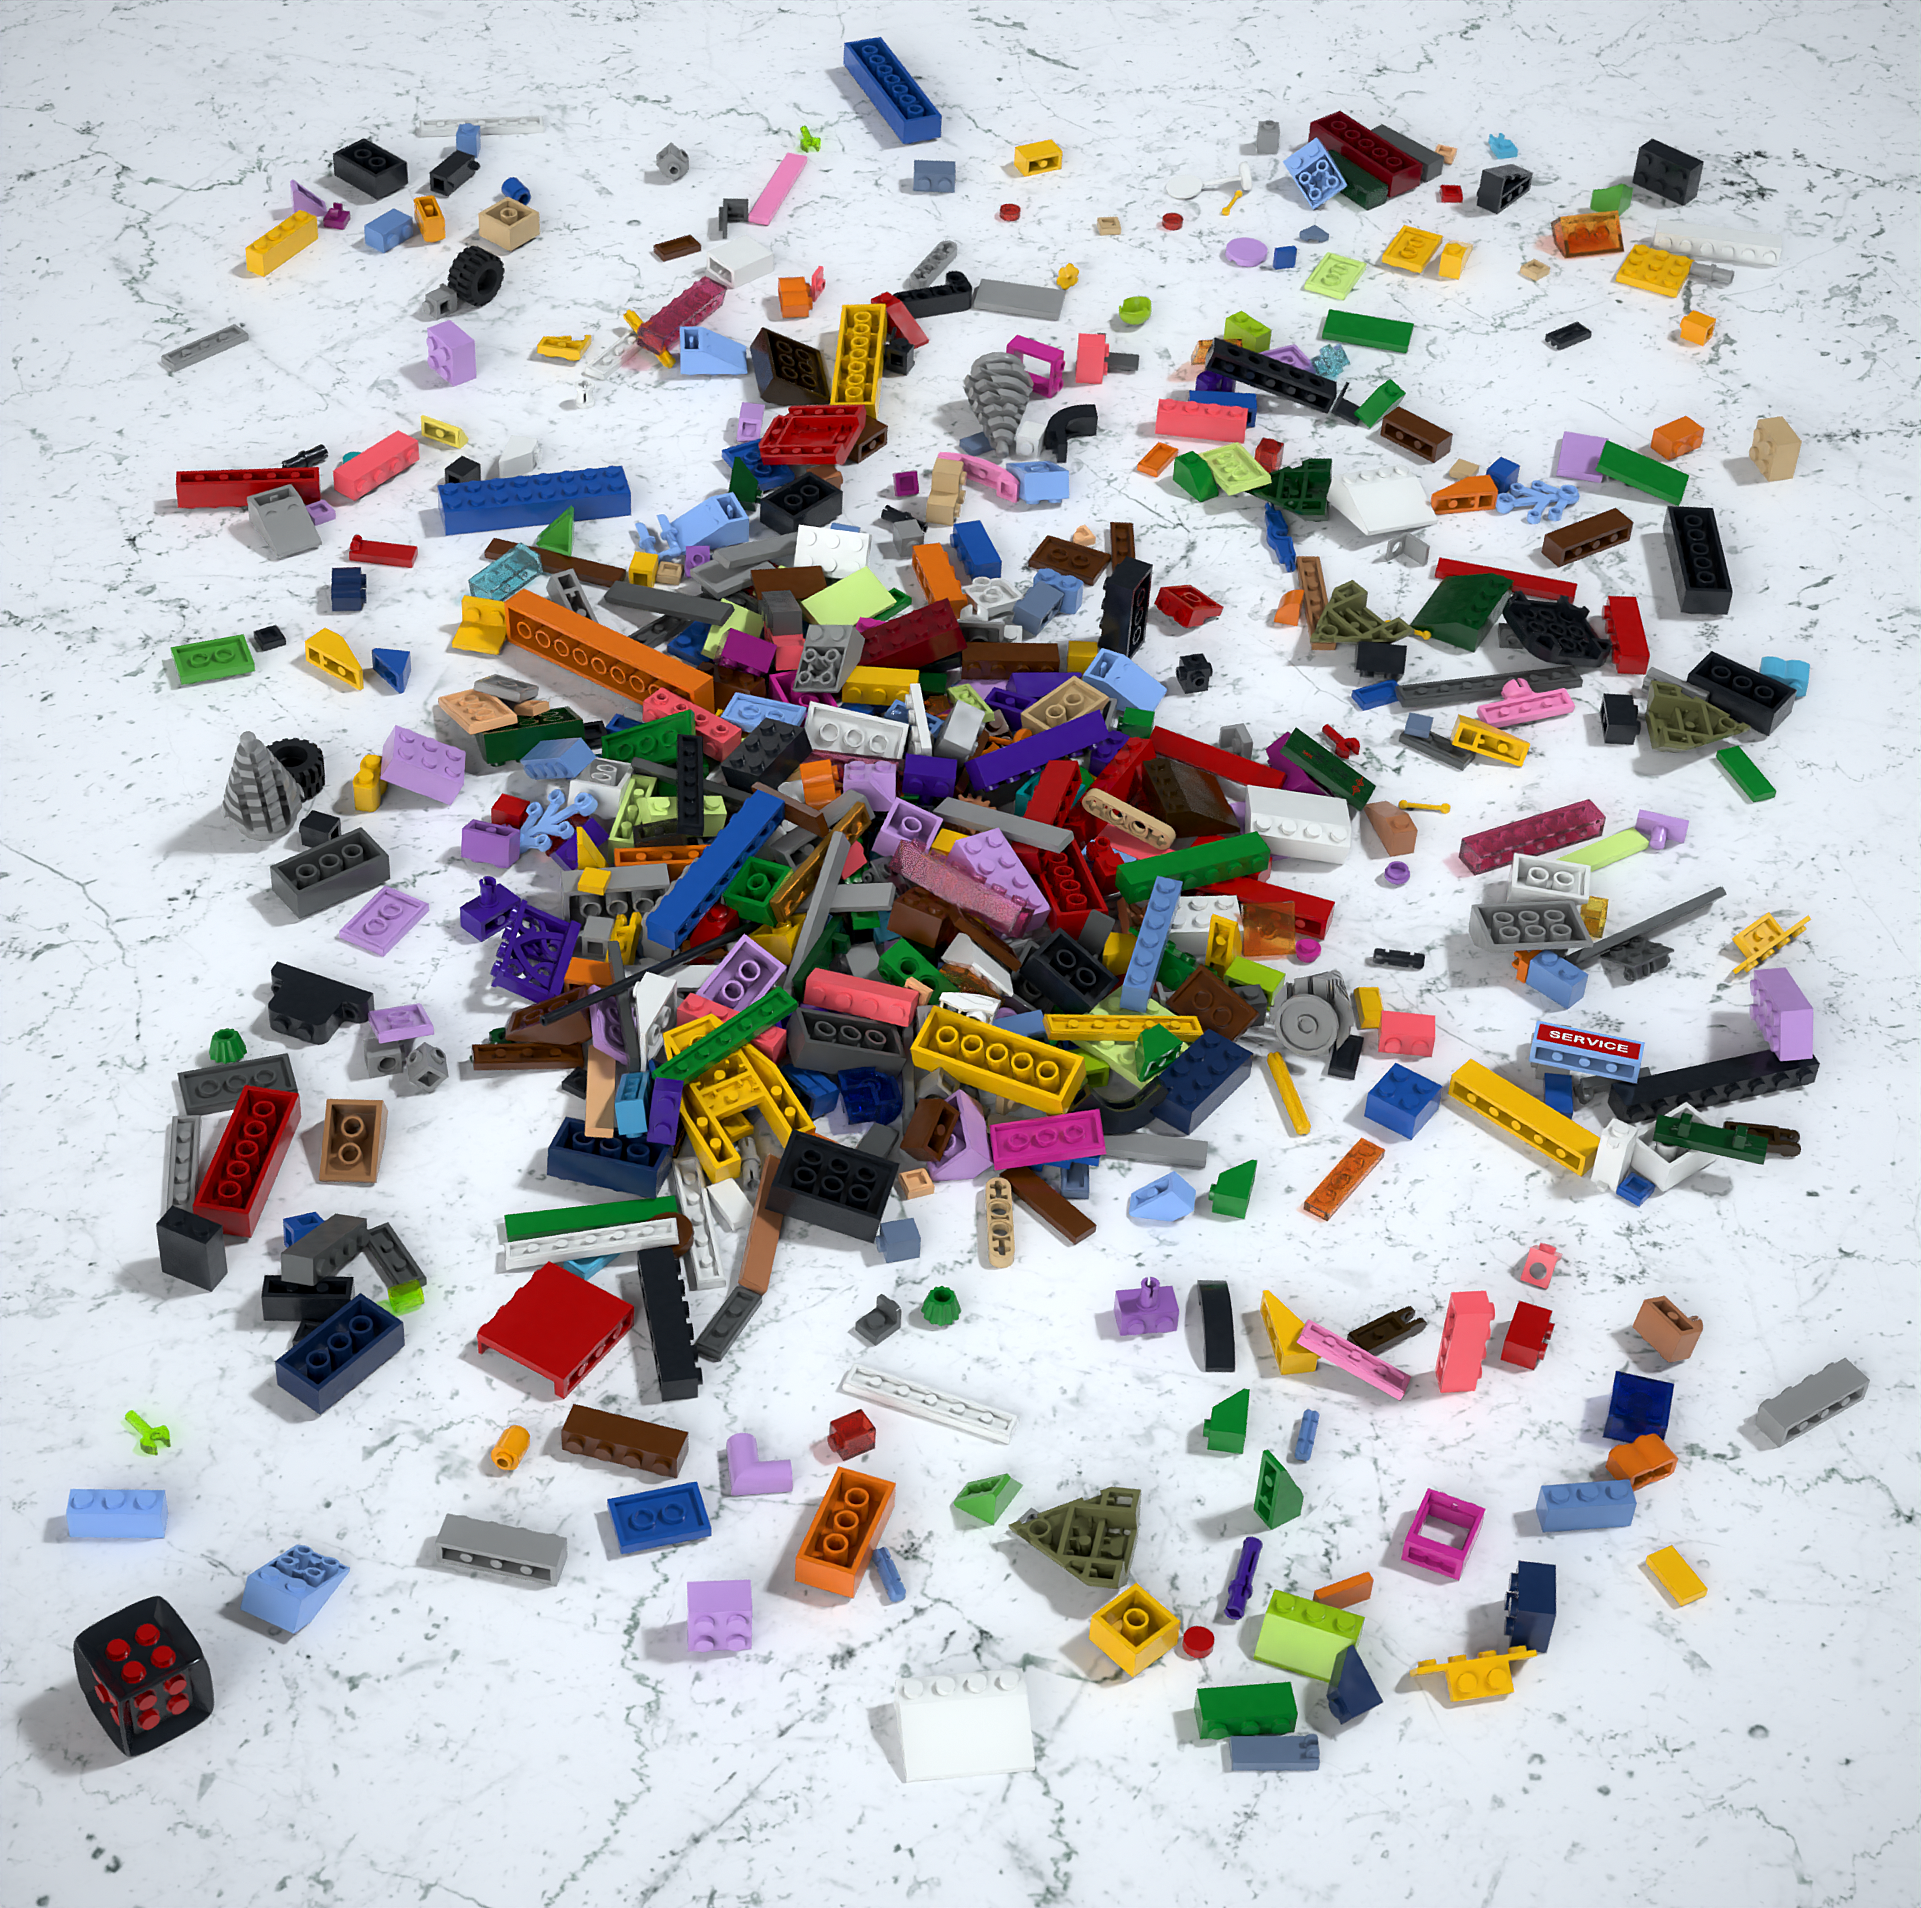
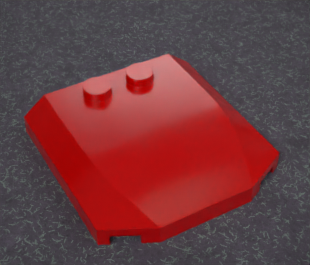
M865 405L790 406L787 415H778L773 419L758 444L763 465H844L865 427Z

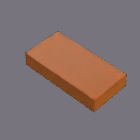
M1158 442L1137 464V471L1157 478L1178 456V449Z
M1364 1572L1314 1591L1313 1601L1338 1609L1346 1608L1370 1599L1374 1579L1369 1572Z

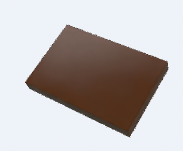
M1047 535L1030 557L1028 566L1038 570L1052 569L1062 576L1071 575L1080 579L1086 585L1094 586L1111 562V554Z
M821 565L750 571L757 605L758 600H762V592L790 590L799 605L803 600L827 588Z
M953 904L948 909V914L957 928L1014 972H1017L1022 965L1012 947L956 904Z
M1202 963L1166 1001V1004L1179 1016H1197L1203 1033L1211 1029L1234 1043L1261 1016L1259 1012Z

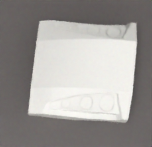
M942 992L939 998V1007L990 1025L993 1024L1001 1000L989 996L959 992Z

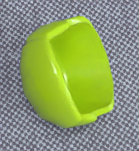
M1135 296L1126 298L1123 301L1122 308L1121 305L1119 306L1120 319L1131 325L1146 322L1152 313L1151 300L1148 297Z

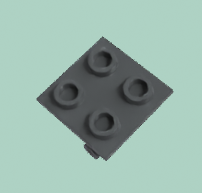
M892 855L870 861L872 867L862 874L864 884L893 883L896 887L893 903L911 889V886L905 882L901 874L902 869L899 862Z
M1636 937L1625 945L1612 947L1609 952L1600 955V958L1625 966L1624 978L1627 981H1636L1650 973L1667 967L1668 963H1670L1668 954L1674 952V949L1663 946L1661 943L1645 940L1643 937Z

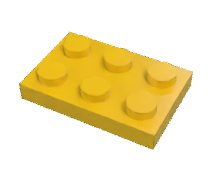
M1403 225L1383 253L1382 262L1393 267L1408 269L1411 272L1422 273L1442 244L1443 236Z

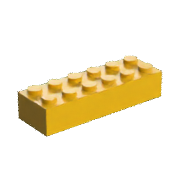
M933 1005L910 1048L913 1064L916 1067L930 1072L942 1067L961 1083L1052 1115L1067 1113L1086 1076L1085 1061L1082 1056Z

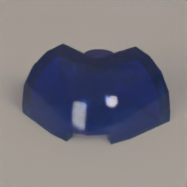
M860 1067L838 1071L840 1101L848 1125L874 1121L887 1126L901 1114L903 1100L898 1083L893 1075L889 1077L885 1073L875 1071V1067Z

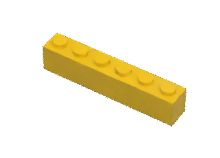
M1469 1059L1451 1075L1448 1090L1450 1096L1581 1177L1594 1166L1600 1143V1137L1473 1059Z

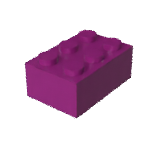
M730 628L722 634L713 662L717 663L718 666L762 677L768 673L777 645Z

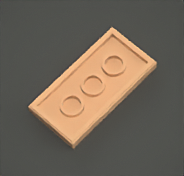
M469 689L438 698L439 707L470 735L518 723L517 715L493 695Z

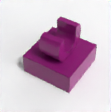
M334 202L333 208L328 210L323 219V226L344 230L351 219L350 211H344L342 203Z
M917 470L893 473L895 496L919 494Z

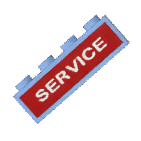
M1537 1021L1529 1062L1637 1084L1645 1042Z

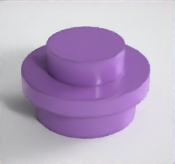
M1394 861L1386 867L1384 876L1389 882L1399 885L1409 880L1410 871L1405 863Z

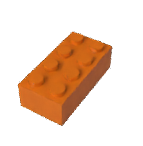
M838 1466L796 1556L795 1581L854 1599L873 1556V1551L876 1549L895 1507L896 1483Z

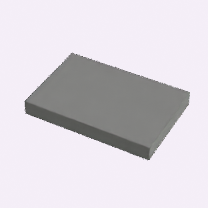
M714 559L690 569V576L716 599H721L752 586L751 570L773 569L775 567L766 560L727 569Z

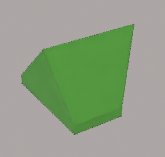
M1620 184L1606 189H1593L1590 209L1617 219L1630 207L1633 188Z
M572 506L567 508L537 536V546L571 557L574 544V508Z
M1008 1473L968 1482L953 1501V1504L957 1508L994 1525L1023 1484L1012 1479Z

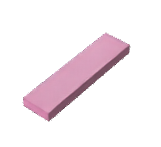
M1308 1319L1297 1340V1343L1392 1397L1401 1400L1411 1379L1410 1375Z

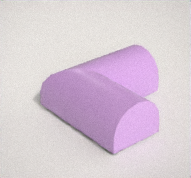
M738 1433L732 1435L727 1440L726 1450L732 1496L792 1491L793 1481L790 1459L759 1461L756 1438L749 1433Z

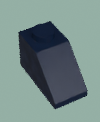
M1354 1645L1347 1647L1336 1655L1326 1694L1329 1701V1709L1332 1715L1338 1718L1341 1725L1383 1703Z

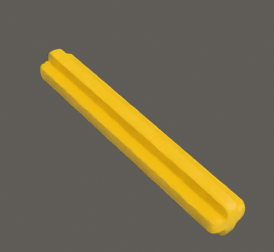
M631 309L626 310V313L623 314L624 320L665 367L672 368L676 363V359L635 311H631Z
M1270 1052L1267 1063L1294 1128L1299 1135L1308 1134L1311 1124L1280 1052Z

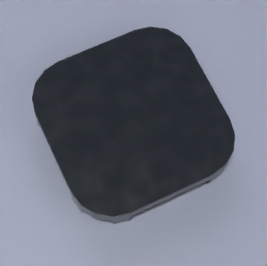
M1515 591L1513 596L1508 598L1502 611L1503 617L1530 654L1540 660L1553 664L1583 667H1601L1604 665L1613 644L1611 640L1600 639L1586 620L1590 611L1585 606L1582 608L1570 604L1568 601L1569 597L1560 595L1557 603L1528 600L1522 591Z

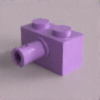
M473 819L462 828L461 857L471 859L472 862L476 863L486 862L494 864L498 868H509L520 857V830L513 828L509 824L506 827V824L497 825Z
M1145 1277L1142 1279L1141 1288L1117 1290L1115 1292L1113 1311L1120 1336L1177 1331L1179 1308L1173 1286L1160 1287L1159 1280L1154 1277H1150V1284L1147 1286L1148 1278Z

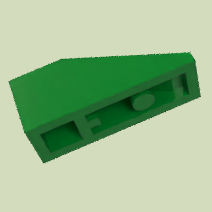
M1267 1449L1262 1453L1253 1510L1273 1530L1301 1515L1304 1496L1287 1470Z

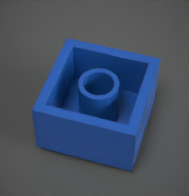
M1395 1063L1368 1093L1364 1116L1412 1140L1439 1109L1443 1086Z

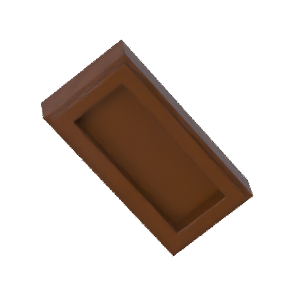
M691 234L653 245V252L663 262L701 251V244Z

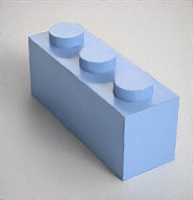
M70 1489L66 1511L70 1537L165 1538L168 1519L165 1490Z

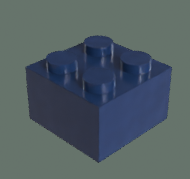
M1518 1560L1516 1573L1511 1572L1509 1576L1508 1589L1511 1592H1506L1504 1598V1610L1508 1611L1509 1617H1505L1504 1635L1509 1636V1648L1526 1646L1527 1651L1536 1650L1537 1652L1547 1653L1556 1618V1565Z

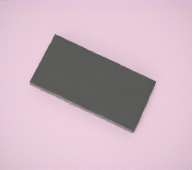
M288 1053L177 1073L187 1116L207 1115L234 1110L244 1085L298 1093Z

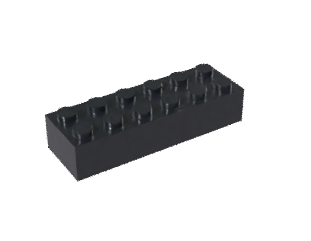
M1667 506L1663 533L1681 613L1728 615L1733 590L1713 508Z

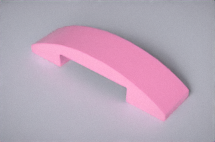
M940 452L938 454V458L964 462L963 471L967 472L968 479L996 489V496L1014 503L1018 502L1020 482L1007 470L992 462L971 455L952 452Z

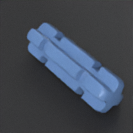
M1307 1409L1303 1413L1294 1455L1297 1460L1308 1461L1311 1458L1320 1416L1317 1411Z
M886 1547L875 1549L872 1559L875 1566L879 1567L877 1571L885 1589L888 1590L889 1599L892 1602L904 1600L906 1598V1589L903 1583L900 1582V1575L893 1560L890 1559L889 1550Z

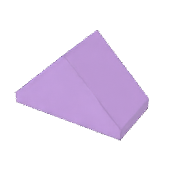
M294 179L290 181L293 214L298 210L306 211L317 217L327 214L326 205L323 200Z

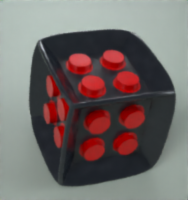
M153 1596L133 1603L94 1623L75 1638L73 1655L80 1687L100 1725L115 1746L127 1757L144 1754L177 1738L202 1723L212 1714L214 1709V1691L209 1665L192 1632L175 1609L163 1597Z

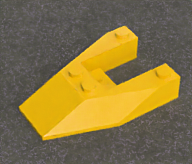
M711 1013L664 1032L662 1037L667 1061L722 1025L723 1022ZM749 1043L683 1086L679 1116L698 1160L712 1184L731 1177L733 1180L739 1178L741 1157L719 1124V1120L757 1105L784 1149L792 1129L807 1134L815 1133L816 1130L812 1120L776 1064Z

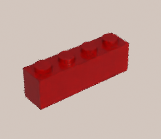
M1608 596L1606 605L1602 606V619L1606 621L1605 634H1609L1608 640H1611L1613 644L1611 648L1612 664L1616 665L1617 674H1646L1650 653L1636 597Z

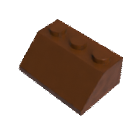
M704 661L696 668L713 677L715 714L718 709H726L736 692L767 699L764 678Z

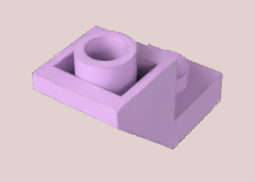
M742 402L737 442L747 443L760 439L764 414L763 404Z

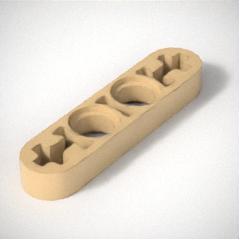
M1092 788L1082 799V805L1087 812L1158 849H1168L1176 838L1175 831L1169 825L1102 790ZM1112 809L1120 811L1123 817L1116 816ZM1135 821L1143 823L1146 829L1139 828Z
M996 1177L988 1180L985 1188L988 1259L997 1268H1007L1014 1262L1015 1254L1011 1185L1006 1179ZM996 1190H1000L1001 1198H996ZM994 1209H1003L1006 1211V1214L996 1215L992 1211ZM1000 1229L1006 1231L1008 1234L1005 1236H997L993 1232L995 1230ZM999 1247H1004V1255H1000L998 1252Z

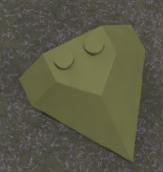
M1351 580L1334 588L1332 597L1327 602L1317 623L1316 630L1310 637V642L1357 645L1358 641L1391 644L1414 634L1415 629L1400 617L1387 623L1366 607L1368 592L1354 580Z
M1653 680L1650 682L1645 719L1652 749L1661 752H1682L1749 731L1751 726L1744 722L1737 724L1733 719L1729 718V714L1695 696L1692 699L1681 693L1682 688L1675 684Z
M1108 1487L1100 1490L1101 1495L1085 1501L1081 1497L1038 1513L1036 1519L1023 1524L1020 1520L1009 1524V1529L1087 1586L1119 1589L1127 1585L1138 1540L1141 1489Z

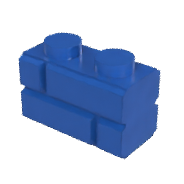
M792 1063L782 1066L780 1069L781 1074L806 1113L812 1119L821 1116L823 1113L826 1114L835 1110L840 1090L835 1083L828 1080L820 1071L803 1070L794 1067Z

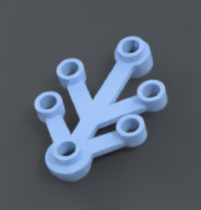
M1540 480L1533 481L1531 489L1524 487L1520 483H1513L1510 488V494L1500 493L1497 495L1496 508L1500 513L1506 514L1513 507L1536 505L1533 510L1528 511L1527 521L1531 524L1540 523L1542 512L1549 503L1557 502L1555 507L1549 509L1548 518L1552 521H1560L1564 508L1567 505L1578 502L1579 493L1575 486L1563 485L1559 489L1547 485ZM1523 495L1528 496V497H1525V498H1517V499L1514 498V497H1522Z
M555 789L548 796V800L551 803L545 813L544 808L539 802L531 803L526 809L529 816L520 829V854L525 853L529 848L539 849L541 852L547 851L552 846V840L547 835L560 836L562 839L571 837L574 833L573 826L568 821H562L577 812L582 816L592 814L597 809V801L591 794L582 792L575 797L574 804L555 814L566 800L563 792L560 789ZM542 816L538 824L534 826L536 820Z

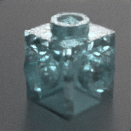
M1328 344L1319 349L1320 354L1310 359L1317 375L1322 377L1330 374L1334 377L1344 371L1342 367L1350 363L1341 344L1333 347L1331 344Z

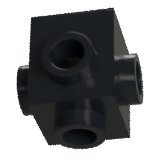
M1203 653L1180 656L1179 667H1176V678L1184 693L1208 691L1209 678L1213 674L1211 663L1207 662Z

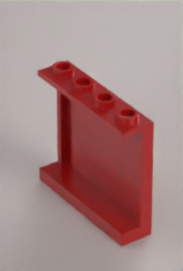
M548 1261L541 1269L534 1272L531 1279L523 1287L516 1290L513 1298L506 1305H502L487 1324L484 1323L477 1332L478 1353L482 1355L489 1347L553 1381L554 1394L565 1399L634 1326V1306Z

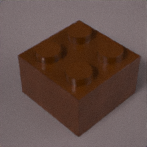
M913 887L894 901L886 930L931 948H936L954 934L956 926L948 914V909L953 904L960 908L961 905L954 903V900L949 897L931 894L924 887Z

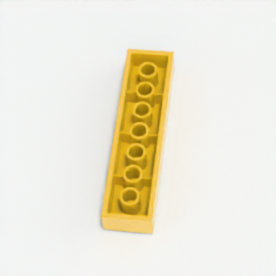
M886 304L842 305L830 405L864 404L866 415L878 420L887 335Z

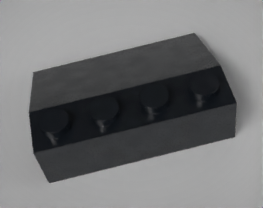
M792 1129L771 1184L765 1209L874 1244L900 1163Z

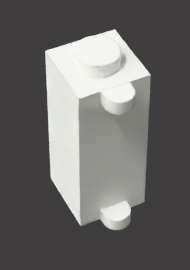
M1614 1117L1601 1134L1591 1181L1597 1183L1596 1188L1601 1192H1605L1608 1188L1616 1192L1617 1187L1626 1178L1639 1130Z

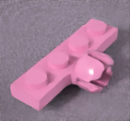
M1518 678L1517 681L1521 687H1519L1515 679L1508 681L1503 686L1501 695L1504 701L1480 705L1476 711L1482 722L1495 728L1571 713L1575 705L1565 688L1535 693L1531 690L1526 680Z

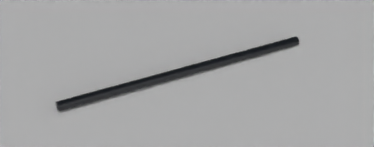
M754 921L746 923L540 1016V1023L542 1026L550 1025L635 986L637 981L642 980L646 972L660 975L735 941L744 934L748 935L763 924Z

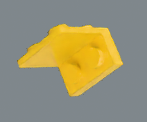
M464 595L461 601L462 622L454 636L452 647L498 655L507 638L504 602Z

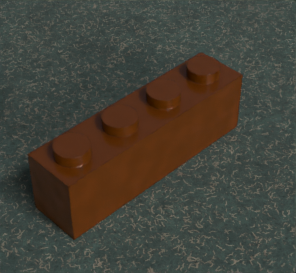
M1613 508L1545 534L1541 553L1556 566L1562 567L1630 541L1633 521L1617 508Z
M966 642L968 648L961 650V679L1009 680L1012 673L1059 672L1060 657L1057 643Z
M573 1404L561 1430L562 1450L597 1458L601 1461L625 1465L632 1469L653 1472L660 1476L677 1478L688 1454L689 1432Z

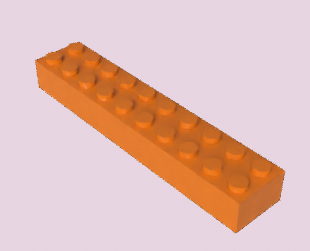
M524 588L504 602L508 642L642 706L644 700L663 687L715 715L712 676Z

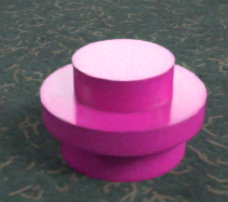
M1302 939L1296 943L1295 953L1298 959L1303 962H1314L1321 954V946L1313 939Z

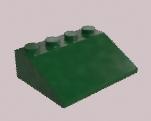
M1494 573L1446 576L1410 626L1418 631H1429L1431 638L1475 653L1502 615L1503 608L1508 598L1511 597L1514 580Z
M569 706L552 708L536 716L517 715L518 723L474 734L483 760L487 764H491L492 767L503 766L506 764V761L511 760L521 763L520 760L540 741L581 737L586 743L583 719Z

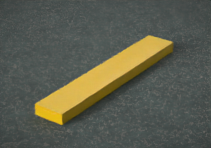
M1044 1014L1042 1020L1049 1040L1137 1041L1138 1036L1144 1029H1150L1157 1024H1161L1181 1041L1195 1042L1203 1034L1197 1016Z

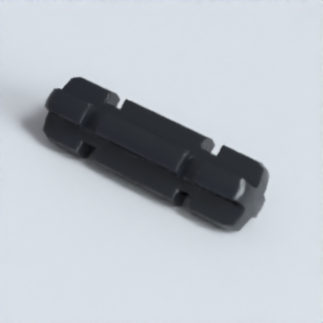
M1375 948L1373 953V962L1375 964L1388 962L1387 965L1400 967L1412 965V968L1422 969L1425 963V955L1423 953L1414 952V955H1410V952L1390 949L1389 952H1385L1386 949Z

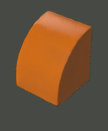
M1292 590L1281 597L1274 622L1298 626L1305 590Z

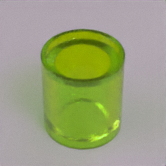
M417 1279L388 1287V1297L395 1313L425 1303L424 1294Z

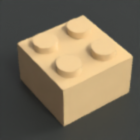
M506 197L478 213L479 236L506 250L512 251L540 234L539 212L510 197Z
M1783 416L1758 419L1753 433L1752 447L1749 450L1750 459L1756 464L1768 482L1793 479L1802 441Z

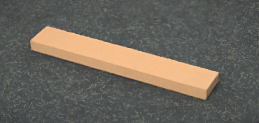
M589 1045L585 1136L613 1138L616 1060L595 1048L594 1045Z

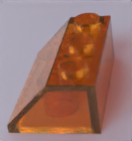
M1618 210L1562 216L1551 222L1554 244L1565 259L1624 252Z

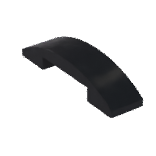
M1197 1280L1199 1306H1201L1204 1333L1205 1372H1235L1233 1315L1227 1282Z

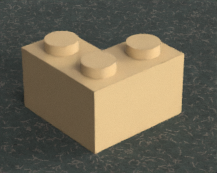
M936 458L932 470L931 492L926 505V522L953 526L955 518L960 517L961 504H964L966 491L962 490V485L965 486L967 472L963 471L964 462Z

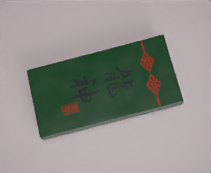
M1297 727L1292 731L1280 750L1282 755L1339 797L1346 799L1350 805L1359 811H1362L1376 788L1375 784Z

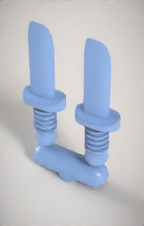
M664 514L656 516L663 530L660 534L661 539L667 540L670 549L657 553L658 564L661 561L670 562L682 553L676 539L678 531L676 528L671 527L667 516ZM636 523L635 526L641 539L638 542L639 547L645 549L646 553L656 554L653 546L656 543L655 537L649 536L647 528L643 523Z

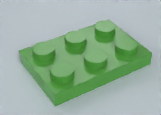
M244 634L170 647L171 656L182 685L255 671V663Z

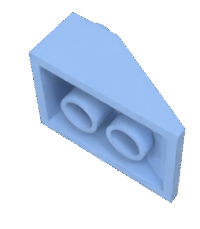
M1051 461L1006 463L1007 471L1020 482L1019 498L1026 501V504H1039L1040 500H1048L1049 503H1060L1062 499L1069 498V471Z

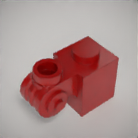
M1099 836L1095 842H1088L1086 846L1088 859L1094 861L1091 874L1102 896L1120 893L1115 886L1117 865L1125 863L1119 853H1114L1110 846V840L1107 837Z

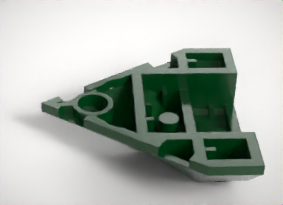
M1309 458L1302 461L1301 466L1295 468L1287 466L1269 473L1272 483L1243 491L1288 510L1304 521H1328L1330 502L1326 497L1332 482V458Z

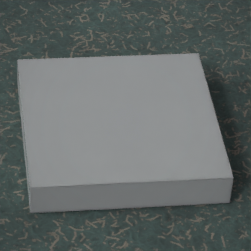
M493 674L475 681L473 690L519 703L537 696L539 687Z

